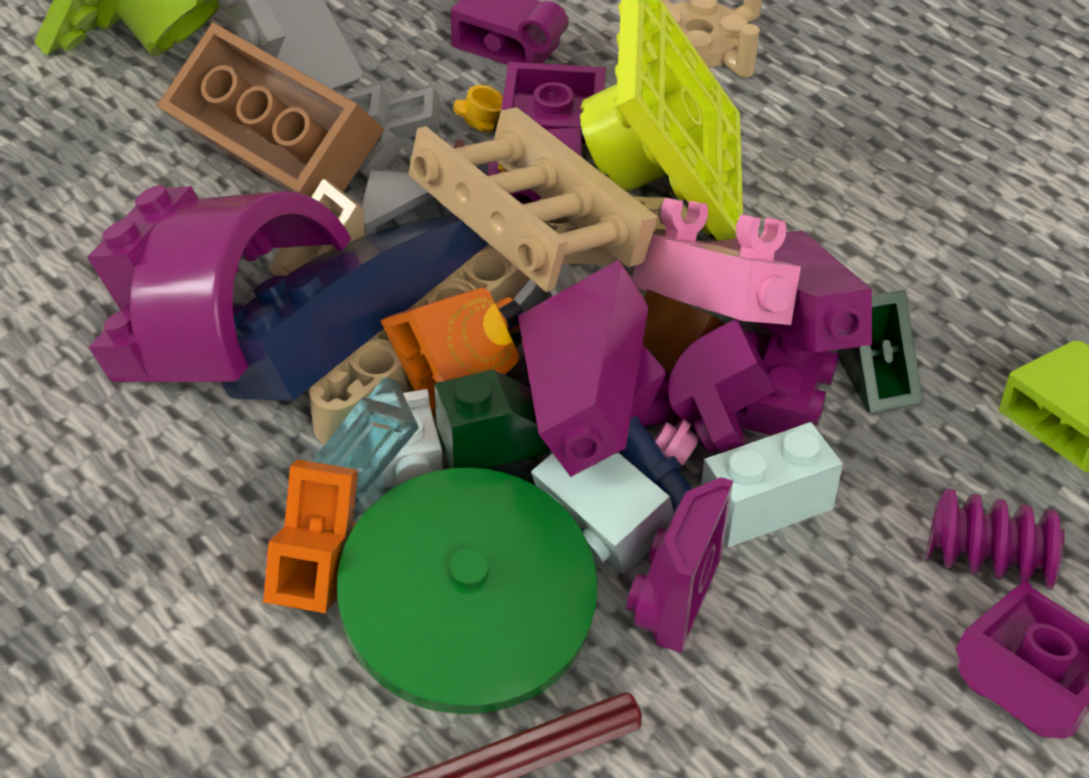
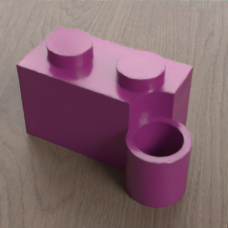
M460 0L450 10L451 47L508 65V62L543 64L560 45V36L568 28L569 20L565 10L553 1Z

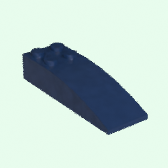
M450 214L405 223L363 236L349 242L342 251L333 249L286 276L278 275L264 281L254 289L255 298L244 306L233 307L237 342L249 367L238 380L234 382H221L228 396L233 399L294 401L383 329L380 320L406 311L489 243L456 215Z

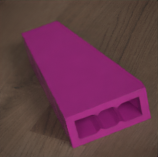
M803 230L786 232L783 244L775 251L774 260L801 266L791 325L754 323L815 353L872 345V289ZM737 238L706 242L737 251L741 250V245Z
M620 260L518 315L538 432L570 477L626 448L648 305Z

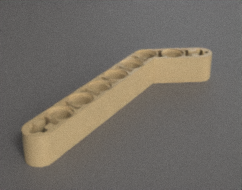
M634 197L658 216L653 234L665 235L666 227L661 219V207L665 198ZM684 204L681 211L682 220L686 217L688 212V209ZM566 217L544 222L558 234L579 229ZM488 244L407 310L481 287L486 288L490 292L495 303L504 297L514 299L530 278ZM599 246L564 256L562 264L610 265L618 259L605 248ZM384 328L310 387L309 397L315 437L321 443L330 447L352 445L371 430L368 399L414 391Z

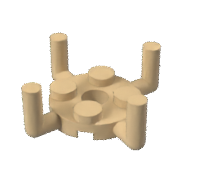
M661 0L708 67L725 65L741 78H749L753 75L760 29L754 24L747 23L756 20L760 16L762 0H744L742 6L733 10L717 3V0H690L675 4L669 0Z

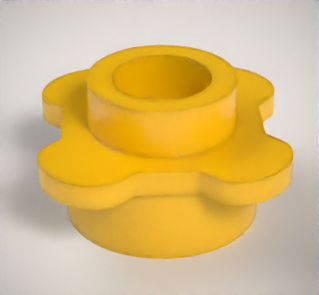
M474 85L468 90L464 100L458 99L454 102L453 110L457 115L464 117L465 122L472 128L483 133H491L499 120L503 96L492 87Z

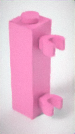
M665 198L661 207V219L666 227L665 235L653 234L644 263L634 266L632 280L636 287L645 291L649 289L671 299L742 321L791 325L801 266L774 260L775 251L783 244L786 236V222L766 217L764 231L759 237L760 218L741 214L736 225V237L741 245V250L737 251L696 240L697 232L704 227L707 221V204L689 201L687 215L682 220L683 201Z

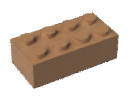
M214 22L207 29L157 104V107L187 130L283 189L302 193L310 197L313 196L322 179L330 181L344 192L385 130L357 103Z

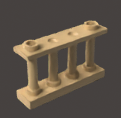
M517 107L501 110L494 140L463 147L452 148L427 126L417 128L408 176L545 292L555 290L564 256L602 246L628 268L644 263L658 216ZM497 161L508 171L487 176L476 166ZM531 189L543 200L522 205L510 193ZM566 217L579 229L558 234L544 222Z

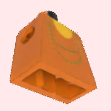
M484 287L450 296L380 320L414 391L427 389L433 419H436L434 383L493 369L505 375L518 363L519 353L510 333L520 328L518 315L522 314L523 311L520 305L510 297H504L495 303L490 292Z

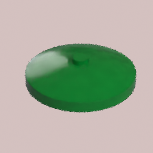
M450 468L433 471L409 479L385 493L366 510L351 531L342 551L337 575V599L340 621L350 648L360 664L379 684L397 697L428 710L444 713L475 714L505 709L532 699L555 684L569 670L579 656L591 629L597 601V576L593 555L580 527L564 507L545 491L521 478L499 471L482 468Z

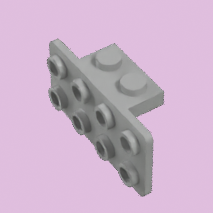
M219 0L240 38L334 91L359 81L362 70L324 0Z

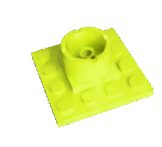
M621 0L618 4L620 32L616 36L619 46L618 64L615 66L617 84L584 99L581 105L583 111L580 114L581 128L588 150L601 173L607 174L610 180L627 193L668 175L671 187L679 200H687L688 203L689 201L707 204L708 217L702 228L706 235L713 234L717 241L737 238V221L740 215H743L740 112L661 0Z

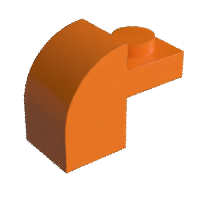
M299 459L290 465L285 524L268 543L263 603L326 613L337 600V575L340 558L346 541L357 523L353 521L359 469Z

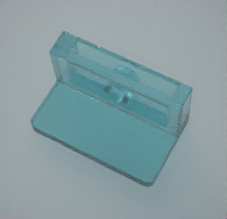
M384 377L368 398L362 397L311 461L359 469L355 505L419 429L398 381Z

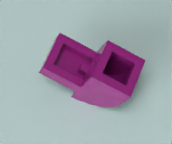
M737 319L711 331L692 343L682 353L673 367L668 386L669 401L672 409L681 420L685 419L691 423L689 430L693 433H698L709 454L718 450L720 453L748 444L735 412L776 391L757 348Z

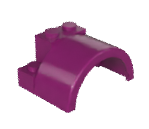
M163 185L151 187L135 199L136 206L123 220L112 224L103 232V241L87 256L89 262L121 310L106 320L103 326L104 330L88 348L107 377L115 382H234L249 367L237 342L238 338L233 317V288L242 254L246 261H255L260 255L270 253L273 248L333 245L337 251H342L351 241V236L338 217L320 201L298 192L279 191L198 198L191 186L165 188Z

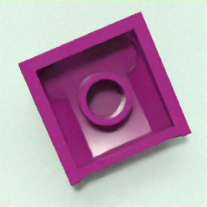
M719 477L684 494L668 528L659 527L655 534L648 562L652 564L648 576L638 573L632 584L626 608L628 611L635 613L634 626L652 632L656 644L679 653L683 651L722 559L733 480Z
M1023 580L964 631L956 648L959 656L957 666L960 675L971 690L1002 707L1039 736L1046 738H1068L1077 732L1086 714L1089 712L1088 623L1032 588L1031 584Z

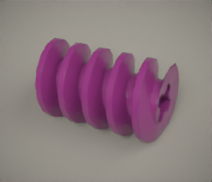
M946 488L939 498L933 513L925 563L934 550L940 548L942 549L945 568L951 569L959 555L964 553L967 554L970 573L977 574L985 559H992L995 578L1002 580L1011 564L1018 565L1020 583L1023 580L1029 583L1036 569L1043 570L1046 589L1053 591L1062 561L1065 531L1061 529L1060 518L1056 510L1047 509L1037 524H1035L1031 505L1022 503L1010 519L1007 501L997 498L985 514L981 495L971 493L962 508H959L956 490Z

